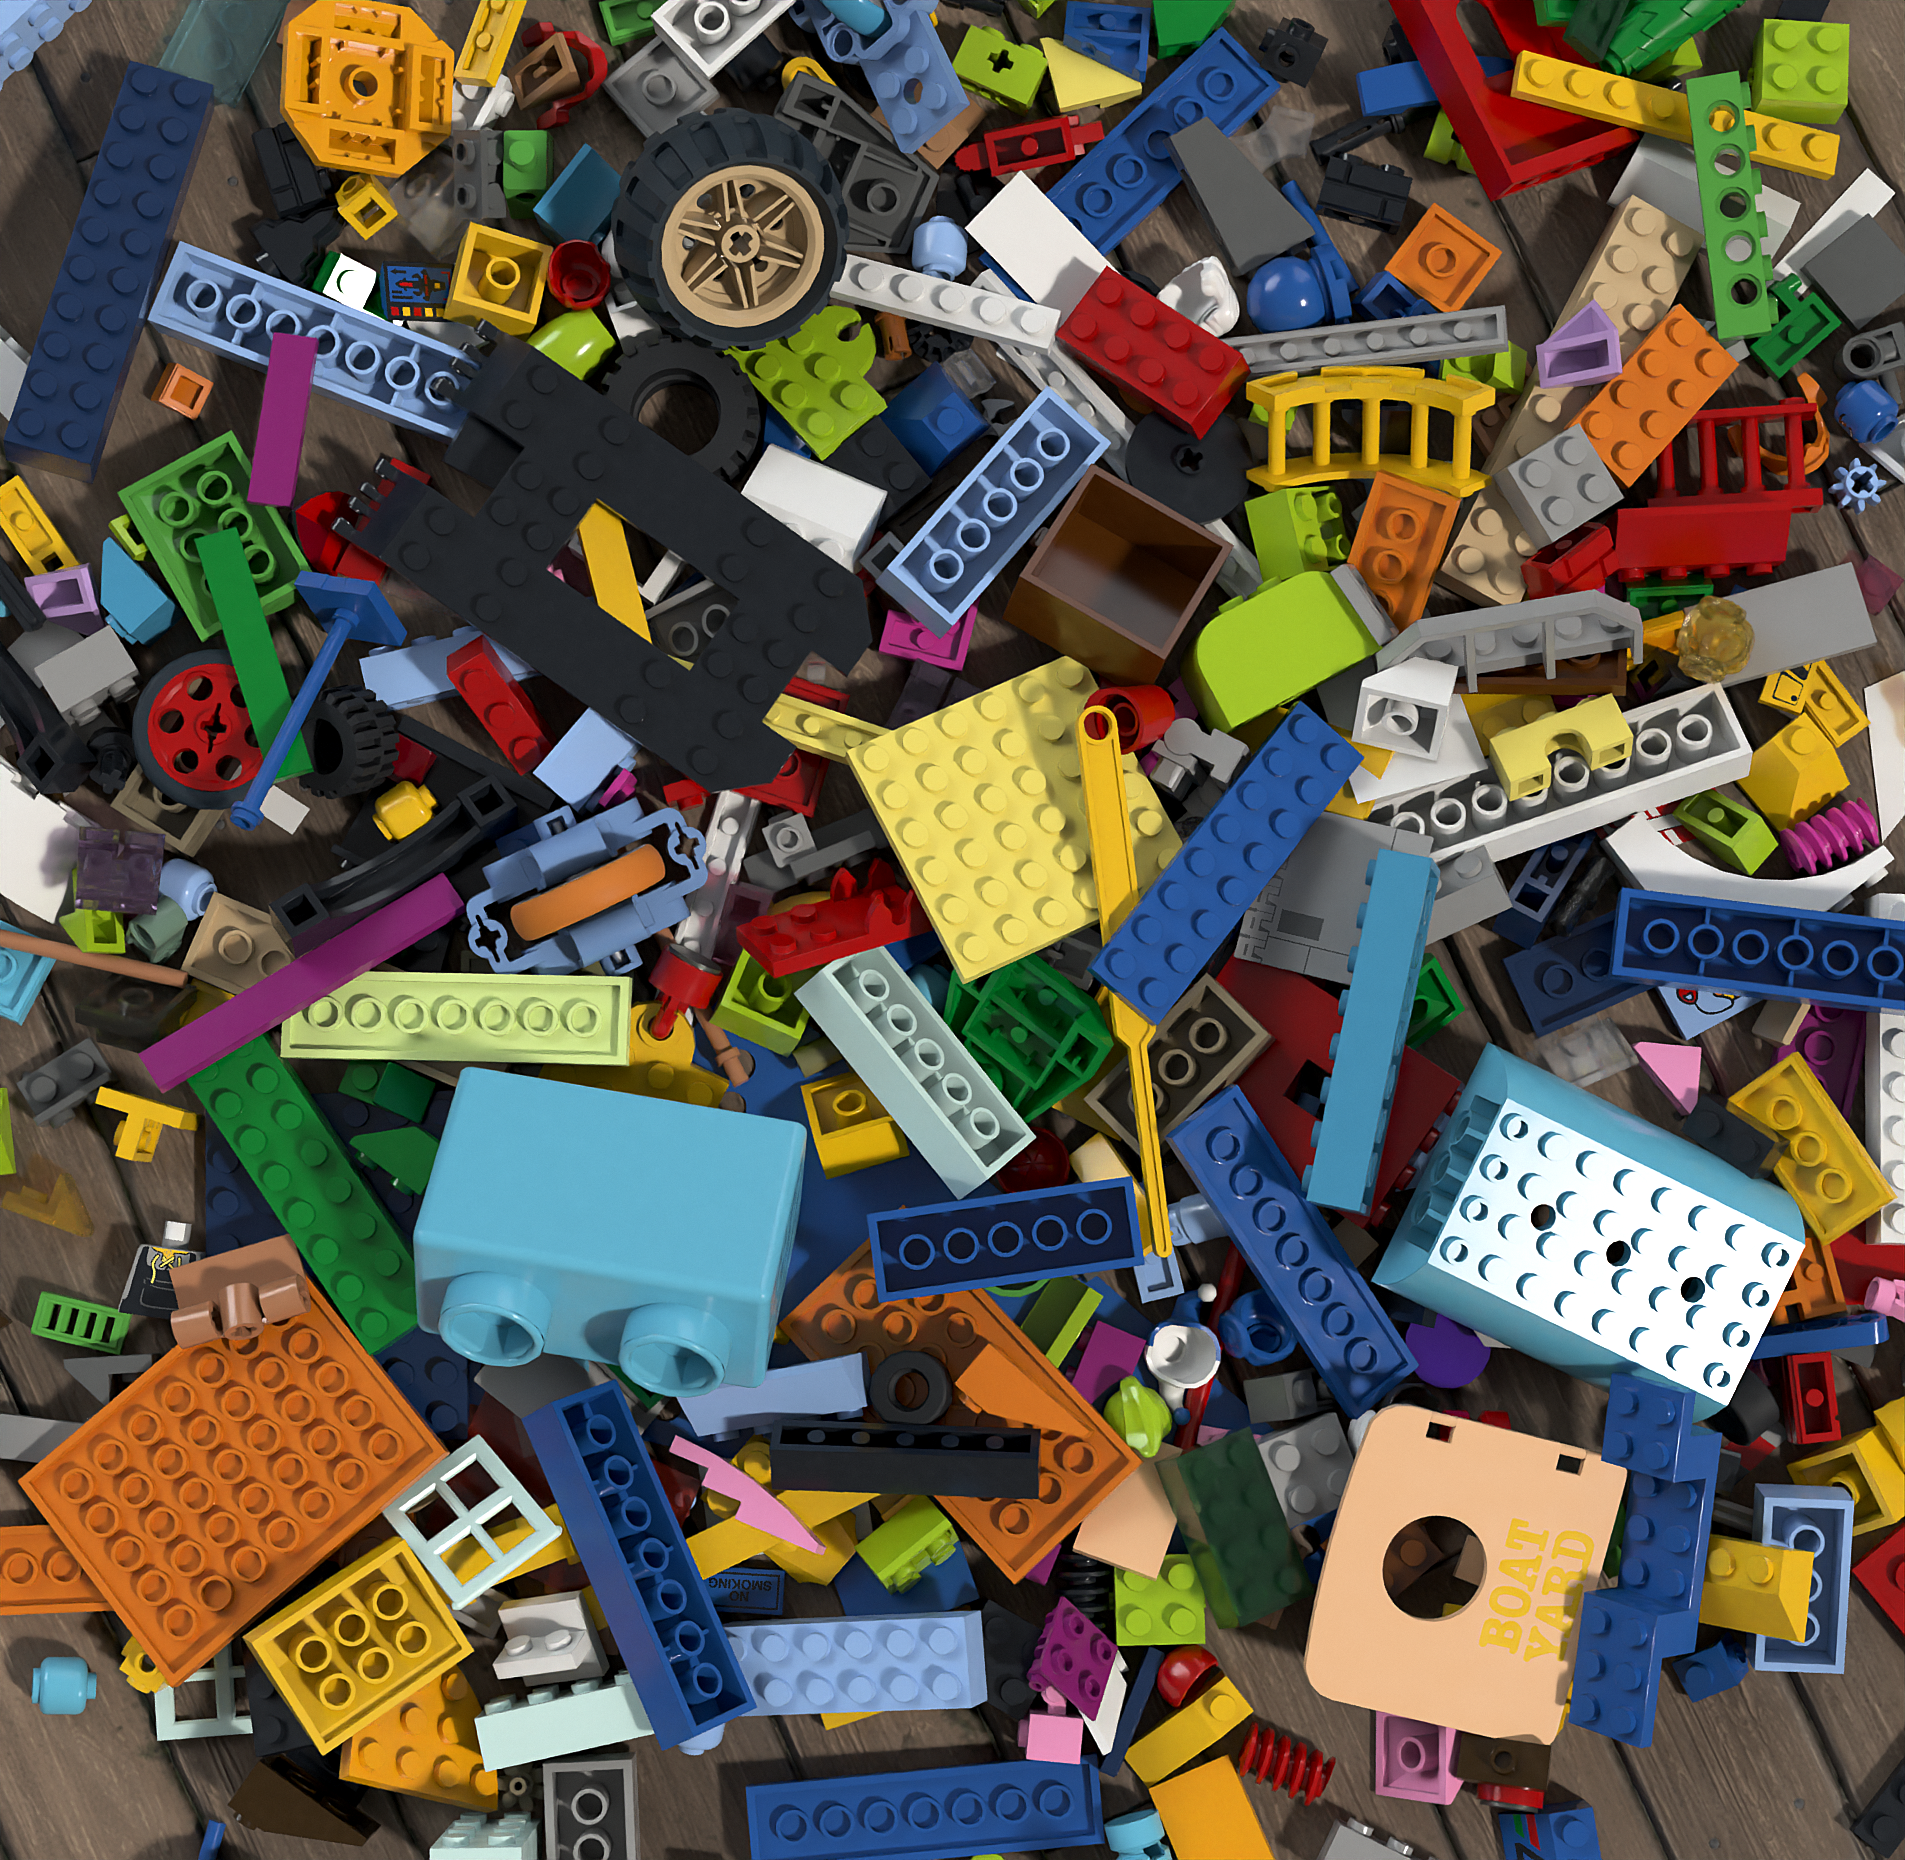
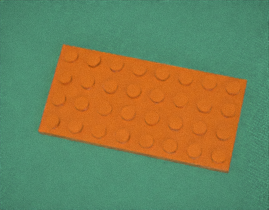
M903 1204L899 1209H904L908 1207ZM870 1237L778 1324L810 1361L866 1351L871 1378L878 1364L890 1354L903 1350L922 1351L938 1358L950 1373L953 1383V1398L946 1415L934 1425L1041 1429L1039 1499L933 1495L1014 1585L1023 1579L1144 1463L1141 1457L1126 1444L1115 1429L983 1288L879 1303ZM988 1343L995 1344L1091 1427L1094 1433L1089 1438H1082L989 1414L983 1409L977 1414L958 1398L963 1391L954 1383ZM910 1372L904 1374L896 1384V1397L906 1407L914 1408L920 1406L928 1395L926 1380L917 1373ZM873 1404L862 1407L864 1415L861 1417L867 1423H886L874 1410Z

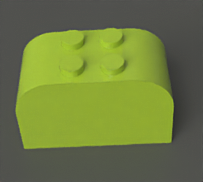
M1308 571L1295 575L1282 582L1279 576H1276L1259 585L1256 591L1247 596V601H1244L1242 595L1218 607L1219 610L1210 615L1212 621L1186 645L1181 657L1180 673L1184 687L1210 735L1214 728L1229 734L1362 664L1379 652L1382 646H1379L1333 576L1326 572Z

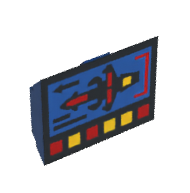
M383 261L379 280L382 309L386 318L395 321L458 323L443 318L455 264Z

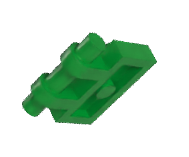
M1792 272L1782 281L1776 280L1766 288L1767 297H1776L1777 307L1782 308L1787 315L1775 326H1771V335L1757 337L1759 340L1748 349L1750 355L1775 382L1842 324L1814 292L1802 302L1794 296L1793 293L1802 286V282Z

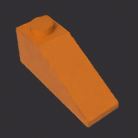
M988 1343L954 1383L963 1391L958 1398L977 1414L983 1409L989 1414L1082 1438H1089L1094 1433L1091 1427L995 1344Z

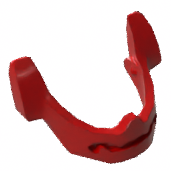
M538 22L525 30L521 35L523 46L526 48L540 46L555 33H563L567 46L580 51L588 61V75L591 77V80L585 84L584 92L571 98L552 102L553 108L543 113L536 120L537 130L553 129L569 122L570 108L591 97L606 79L608 72L607 59L601 46L580 31L556 32L552 22Z

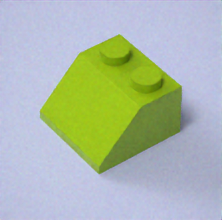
M742 947L709 1023L788 1058L800 1041L810 1017V1013L794 993L827 965L821 964L773 978Z

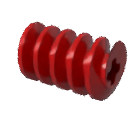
M1253 1721L1244 1737L1238 1754V1761L1240 1762L1239 1776L1244 1777L1251 1768L1256 1769L1255 1783L1260 1785L1270 1775L1272 1776V1791L1276 1792L1285 1782L1288 1784V1798L1293 1799L1300 1790L1305 1791L1304 1805L1308 1807L1325 1790L1332 1775L1336 1758L1332 1756L1323 1764V1752L1318 1749L1312 1751L1307 1757V1745L1303 1742L1297 1743L1290 1751L1291 1738L1284 1734L1274 1743V1730L1268 1727L1258 1736V1723Z

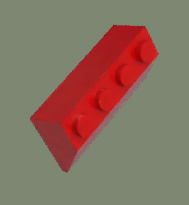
M1792 501L1617 509L1604 524L1610 530L1614 544L1611 548L1616 551L1620 565L1609 576H1618L1619 582H1633L1644 580V574H1661L1662 580L1687 578V572H1704V578L1727 577L1730 575L1731 570H1746L1747 576L1770 575L1773 573V569L1781 565L1786 559Z

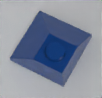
M937 361L932 363L887 404V408L878 415L930 479H933L991 427L989 422Z

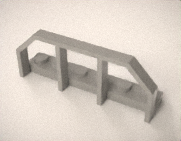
M1593 589L1416 620L1390 643L1381 645L1382 649L1372 656L1375 674L1413 657L1437 660L1445 664L1458 666L1457 677L1465 676L1468 691L1472 693L1478 692L1477 674L1543 663L1547 680L1556 678L1555 660L1630 648L1634 665L1643 663V624L1639 609L1631 606L1630 602H1622Z

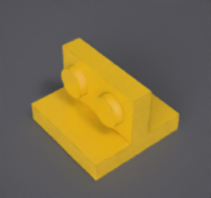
M100 1086L95 1101L96 1104L128 1113L127 1120H121L118 1124L113 1144L118 1146L115 1156L131 1161H152L163 1124L178 1129L197 1131L202 1114L123 1090Z

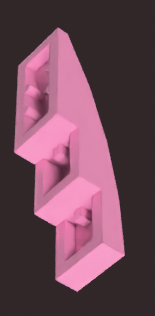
M675 1435L669 1452L707 1467L708 1470L702 1485L741 1501L734 1519L809 1551L824 1555L827 1547L797 1513L766 1486L728 1460Z

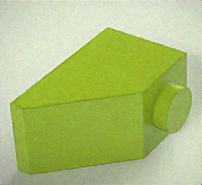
M1713 789L1686 797L1672 813L1679 823L1716 856L1749 876L1757 870L1778 846L1776 839L1760 815Z

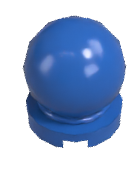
M1326 243L1312 247L1308 262L1295 256L1279 257L1259 267L1248 284L1247 313L1254 327L1261 333L1268 334L1318 328L1323 321L1327 322L1329 326L1350 324L1348 318L1352 317L1346 281L1345 278L1336 280L1330 263L1338 259L1332 245Z

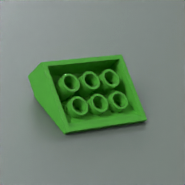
M232 430L117 492L202 642L224 633L194 539L237 527L265 616L285 609L303 599L294 583L301 570L313 572L278 509L275 507L253 505L247 502L253 465Z

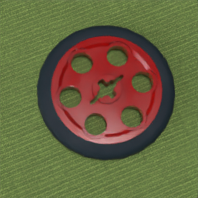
M208 649L189 653L167 664L152 677L145 687L133 714L132 741L136 759L145 776L161 793L177 803L196 809L224 810L231 808L235 801H244L264 761L260 748L252 747L246 741V735L253 727L247 707L240 708L232 702V694L240 687L229 650ZM203 678L212 682V694L207 699L198 701L189 696V687L193 681ZM170 711L179 712L184 717L182 728L175 733H166L160 728L162 716ZM219 716L220 723L226 729V732L218 733L216 739H213V748L210 753V748L212 747L211 738L204 728L205 726H212L214 720ZM184 751H192L197 754L199 759L196 769L187 774L176 771L174 762L177 755ZM234 758L241 762L242 770L240 775L230 781L221 779L217 771L219 764L225 759Z

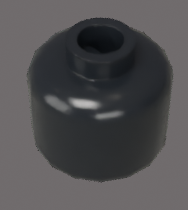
M762 32L722 69L742 92H751L757 87L761 93H764L781 78L776 70L781 66L783 57Z

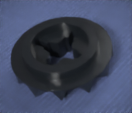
M913 319L908 321L907 336L912 349L922 359L931 363L937 361L939 364H946L960 359L970 349L974 340L973 335L948 329L949 340L951 341L949 344L947 339H943L940 334L928 337L929 333L934 329V325Z

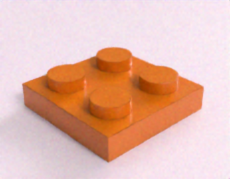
M1434 202L1383 271H1389L1418 300L1424 299L1438 313L1460 311L1500 258L1502 251Z

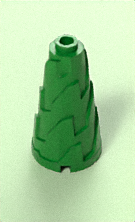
M1636 0L1633 3L1634 8L1604 38L1599 50L1601 56L1598 59L1599 66L1603 72L1625 78L1633 72L1638 74L1667 51L1673 52L1699 31L1705 32L1731 11L1740 8L1747 0Z

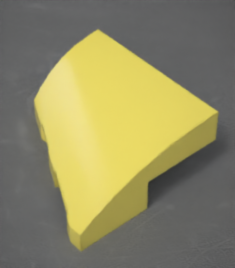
M1049 37L1040 38L1043 57L1048 59L1047 73L1048 77L1051 78L1059 113L1099 104L1101 109L1141 99V82L1133 80L1063 45L1061 40Z

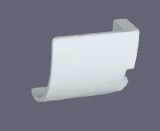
M0 755V894L42 919L61 927L59 918L75 912L72 869L79 866L110 867L125 846L98 822L81 814L61 800L56 804L45 795L36 794L38 790L27 776Z

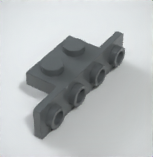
M866 808L811 831L810 834L817 852L790 862V865L786 867H777L770 849L745 858L743 864L756 896L759 899H763L804 881L807 882L808 886L817 884L832 877L831 870L845 864L848 869L861 866L872 860L870 854L891 846L872 808Z

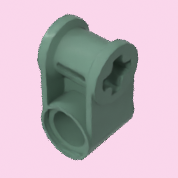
M162 895L128 923V930L124 935L125 942L127 944L133 943L150 959L149 963L163 966L175 955L182 945L181 939L186 925H188L186 914L172 898Z

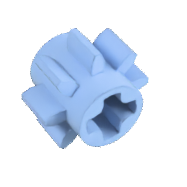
M1855 458L1850 463V472L1843 467H1839L1833 472L1840 481L1831 486L1828 492L1837 494L1840 500L1837 506L1838 509L1843 508L1845 505L1854 507L1855 514L1859 515L1864 511V501L1871 506H1876L1881 501L1875 492L1883 487L1886 481L1878 480L1875 473L1876 464L1868 468L1861 466L1859 459ZM1855 480H1859L1863 484L1858 494L1851 489L1854 486Z

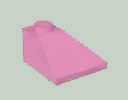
M1376 1710V1795L1443 1805L1451 1804L1464 1782L1457 1780L1456 1777L1462 1733H1474Z

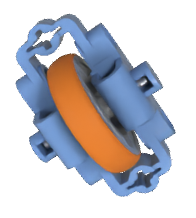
M637 797L580 823H577L569 805L548 813L533 821L541 841L482 868L491 888L474 895L467 903L466 912L472 925L468 932L469 946L478 956L488 958L492 969L497 974H517L529 968L532 975H566L599 961L605 976L617 977L643 964L634 944L691 916L683 896L699 889L707 881L708 871L702 859L707 846L705 837L699 830L687 827L683 816L673 808L659 809L645 816ZM664 823L669 833L665 840L666 854L673 862L684 865L688 877L677 883L675 880L669 881L638 896L637 893L664 878L665 866L662 857L650 844L636 847L620 855H617V849L653 833L652 828ZM675 823L680 833L684 834L687 839L694 838L697 845L691 848L693 854L691 857L696 865V869L691 859L685 853L675 852L674 847L680 844L678 838L680 835L675 827ZM536 887L538 891H542L518 902L511 908L510 914L513 926L517 933L526 941L535 940L557 931V934L522 950V955L508 960L504 953L508 940L507 932L500 922L487 917L484 907L495 901L498 904L503 903ZM476 915L480 916L484 926H487L490 931H499L500 936L495 939V950L500 958L499 961L495 960L492 951L488 950L486 945L477 946L475 940L481 935Z

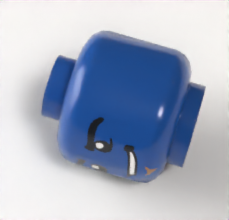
M1865 380L1858 384L1855 381H1851L1836 395L1835 399L1838 403L1834 409L1833 417L1857 443L1871 441L1873 444H1876L1885 439L1896 428L1899 421L1896 418L1899 406L1875 380Z

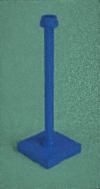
M302 570L294 585L328 636L244 801H235L230 809L232 812L230 820L239 828L253 831L256 825L262 823L264 814L259 809L345 639L349 638L401 647L407 631L374 581L335 577Z

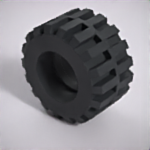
M347 684L319 691L301 726V732L314 772L298 776L300 778L299 784L304 789L311 788L312 795L317 797L325 796L326 799L341 798L381 786L386 782L385 777L392 775L395 769L392 761L398 760L399 751L395 748V743L400 742L399 733L394 732L393 725L396 724L393 715L387 714V704L383 700L377 701L375 692L370 689L363 690L361 685L356 684L349 686ZM338 733L342 740L343 750L339 742Z

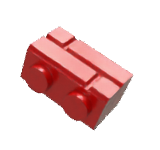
M1586 521L1555 542L1545 546L1523 563L1520 568L1524 582L1529 585L1527 592L1530 600L1593 589L1598 590L1606 583L1605 578L1620 567L1616 551L1611 548L1614 544L1609 528L1604 524Z
M1831 1351L1777 1356L1787 1442L1807 1444L1841 1440L1840 1424L1838 1420H1835V1416L1838 1415Z

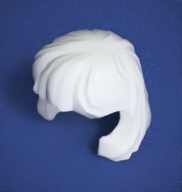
M1215 256L1205 257L1185 268L1181 274L1165 285L1163 290L1156 296L1157 299L1218 339L1233 328L1239 317L1240 308L1237 295L1229 283L1222 263Z

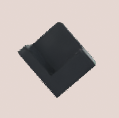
M1656 647L1643 660V663L1636 666L1628 674L1643 705L1703 686L1691 661L1660 647Z

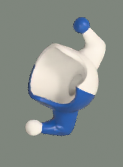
M1202 1284L1199 1289L1180 1294L1171 1317L1157 1323L1149 1331L1144 1346V1359L1148 1370L1159 1382V1395L1172 1413L1174 1423L1180 1426L1188 1424L1191 1419L1190 1411L1183 1407L1185 1388H1197L1206 1384L1216 1374L1220 1364L1221 1348L1218 1339L1208 1327L1199 1322L1203 1302H1211L1216 1297V1288L1212 1284Z

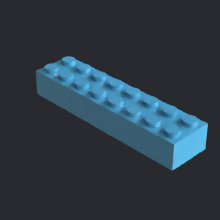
M1379 848L1377 860L1370 859L1368 863L1365 885L1370 886L1368 903L1361 902L1356 921V928L1361 929L1359 947H1351L1347 964V972L1352 973L1350 990L1343 989L1338 1007V1016H1343L1344 1020L1341 1034L1334 1033L1330 1044L1329 1059L1335 1062L1331 1078H1324L1320 1093V1103L1325 1104L1323 1121H1316L1311 1136V1147L1316 1148L1313 1166L1306 1165L1302 1179L1301 1190L1307 1192L1306 1201L1317 1206L1370 1217L1441 872L1430 857Z

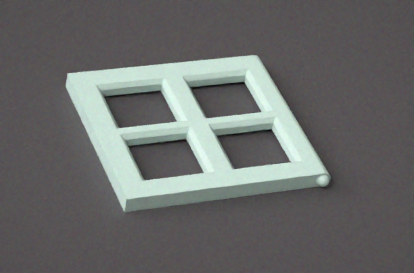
M480 1434L443 1459L381 1512L396 1533L406 1540L416 1558L453 1602V1610H461L559 1537L563 1530L561 1526H555ZM477 1460L500 1488L471 1510H468L446 1482ZM436 1490L457 1515L458 1519L427 1541L404 1512ZM510 1503H513L534 1528L535 1532L504 1554L481 1525ZM471 1533L494 1562L462 1585L440 1558V1555Z
M232 1641L214 1656V1668L198 1669L184 1681L215 1680L217 1718L176 1721L174 1688L168 1686L155 1693L157 1741L253 1733L251 1715L236 1716L234 1678L245 1677L244 1665L233 1666Z

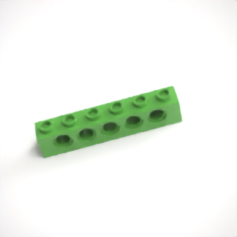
M1739 71L1686 79V94L1718 343L1771 335V324L1779 323L1776 297H1767L1765 282L1773 280L1771 255H1762L1760 238L1768 237L1765 211H1756L1755 195L1762 194L1760 169H1751L1749 152L1757 151L1754 124L1746 126L1744 109L1751 108L1749 82L1740 83ZM1717 111H1727L1733 116L1735 123L1729 130L1720 132L1711 127L1709 123L1710 117ZM1723 154H1732L1738 158L1740 167L1735 173L1724 175L1715 168L1714 163L1716 159ZM1732 196L1740 198L1746 207L1744 213L1737 218L1726 217L1720 210V205L1724 199ZM1737 239L1746 241L1751 248L1749 257L1743 261L1731 260L1725 251L1726 246L1731 241ZM1741 282L1750 283L1756 290V298L1751 303L1745 305L1735 302L1731 296V290L1736 284Z

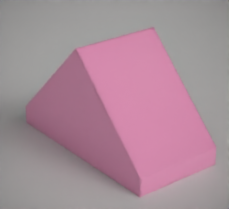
M1637 1042L1630 1045L1626 1049L1627 1052L1681 1116L1691 1114L1698 1100L1702 1047Z

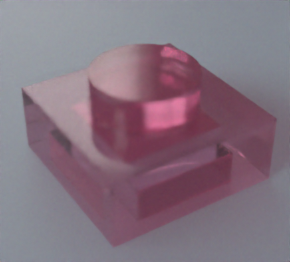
M1871 554L1865 558L1855 572L1867 611L1874 616L1880 614L1905 581Z

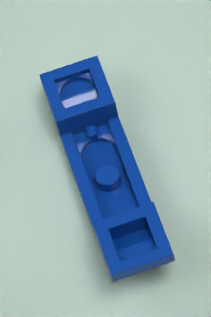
M1476 56L1487 78L1514 69L1513 61L1510 59ZM1419 60L1359 72L1355 75L1363 117L1401 114L1410 107L1441 105Z

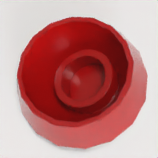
M1035 1126L1029 1127L1036 1138L996 1172V1178L1003 1190L1009 1194L1063 1186L1068 1178L1070 1161L1068 1151L1059 1137L1049 1130Z

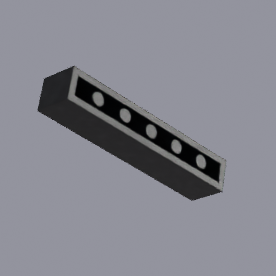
M774 1419L769 1449L773 1490L1039 1499L1041 1429Z

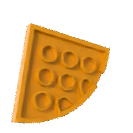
M457 1664L342 1742L339 1779L489 1813L496 1811L498 1807L497 1770L485 1772L474 1720L482 1712L475 1693Z

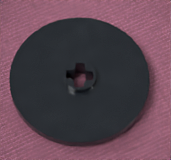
M1153 410L1138 423L1127 444L1125 470L1129 484L1198 525L1218 521L1230 514L1243 500L1251 483L1250 480L1246 479V471L1253 469L1250 445L1239 426L1223 412H1221L1199 441ZM1185 455L1189 461L1195 459L1198 461L1194 471L1189 466L1181 467L1180 464Z

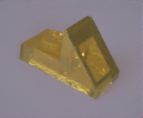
M70 1173L59 1174L49 1202H46L47 1193L31 1187L23 1186L21 1192L6 1191L1 1208L81 1237L93 1236L95 1227Z

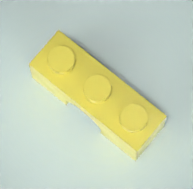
M1612 693L1602 697L1591 696L1581 700L1575 707L1560 713L1551 711L1541 715L1535 722L1520 728L1508 727L1501 730L1495 737L1490 739L1489 760L1509 801H1513L1550 787L1552 766L1547 756L1559 749L1577 751L1584 757L1590 771L1631 756L1633 734Z

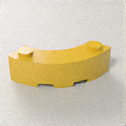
M557 1503L549 1505L542 1510L555 1526L559 1525L562 1527L561 1535L496 1584L567 1558L569 1565L581 1561ZM524 1516L492 1527L486 1530V1532L505 1554L534 1533L535 1530ZM474 1536L460 1540L440 1555V1558L462 1585L494 1562ZM420 1563L445 1605L449 1604L451 1610L454 1611L452 1609L453 1602ZM474 1599L472 1602H470V1603L467 1604V1605H470V1604H472V1603H474V1602H477V1600Z

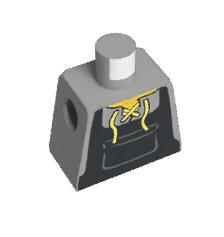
M165 1221L162 1246L141 1244L139 1246L118 1312L171 1320V1313L178 1310L179 1307L169 1270L206 1258V1252L188 1250L192 1224Z

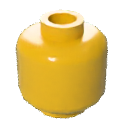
M403 781L375 801L377 813L372 815V818L391 844L395 841L400 843L435 818L436 815L433 809L439 806V804L424 784L417 789L413 783Z

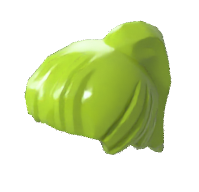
M1132 1375L1120 1381V1390L1109 1398L1104 1408L1103 1418L1115 1429L1131 1449L1138 1450L1145 1458L1154 1457L1157 1454L1162 1439L1170 1433L1172 1428V1415L1162 1397L1155 1390L1143 1387L1140 1381Z

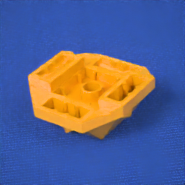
M317 0L284 26L280 113L314 165L399 178L451 135L454 51L442 39L439 40L428 25L409 7L371 0ZM353 80L359 81L365 86L367 97L356 92Z

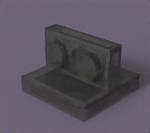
M112 973L74 1008L75 1023L96 1028V1041L98 1043L141 1053L180 1029V1017L197 1002V986L187 984L183 989Z

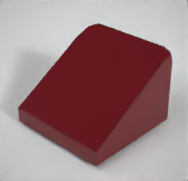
M399 734L400 742L395 743V748L399 751L398 760L392 761L395 769L392 775L386 777L398 784L403 781H409L418 789L437 756L432 751Z

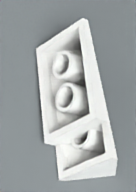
M1645 132L1606 204L1616 208L1621 202L1634 195L1704 235L1694 151L1665 137ZM1717 162L1714 163L1715 168L1721 174L1730 175L1736 172ZM1762 185V194L1755 195L1756 211H1765L1768 237L1760 238L1762 255L1770 254L1772 260L1789 232L1801 203ZM1733 196L1724 199L1720 205L1721 212L1729 218L1741 216L1746 209L1744 202L1740 198ZM1704 239L1698 253L1707 257ZM1740 239L1731 241L1725 249L1727 256L1733 261H1743L1751 254L1749 244Z

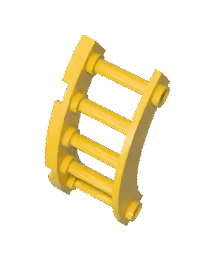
M1383 365L1321 367V375L1298 378L1296 371H1290L1247 382L1246 399L1264 407L1268 411V464L1247 470L1246 479L1264 487L1268 492H1276L1285 488L1318 481L1374 479L1376 472L1383 469L1423 485L1446 491L1455 497L1471 496L1474 491L1492 485L1491 476L1470 469L1472 416L1476 414V411L1495 404V388L1457 375L1448 374L1446 381L1425 378V369ZM1360 399L1363 401L1362 453L1330 454V403L1334 400ZM1383 399L1406 401L1412 405L1410 455L1379 453L1380 401ZM1313 403V456L1285 460L1286 411L1290 407ZM1429 406L1450 411L1454 415L1453 463L1428 458Z

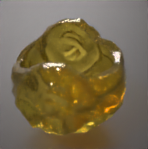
M1715 596L1703 597L1698 606L1686 615L1679 631L1676 644L1680 653L1678 668L1686 676L1699 681H1705L1709 684L1723 681L1726 675L1740 673L1747 666L1755 643L1754 629L1752 624L1746 619V610L1741 608L1740 605H1736L1733 601Z

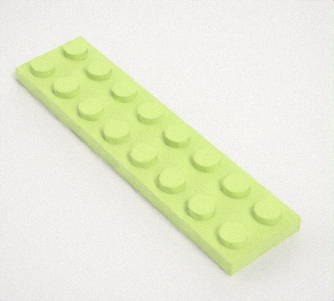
M367 971L283 1021L280 1057L629 1066L632 978L614 976Z

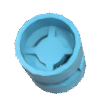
M1158 1809L1136 1811L1117 1817L1104 1824L1110 1849L1119 1853L1116 1860H1172L1169 1846L1160 1842L1165 1832Z

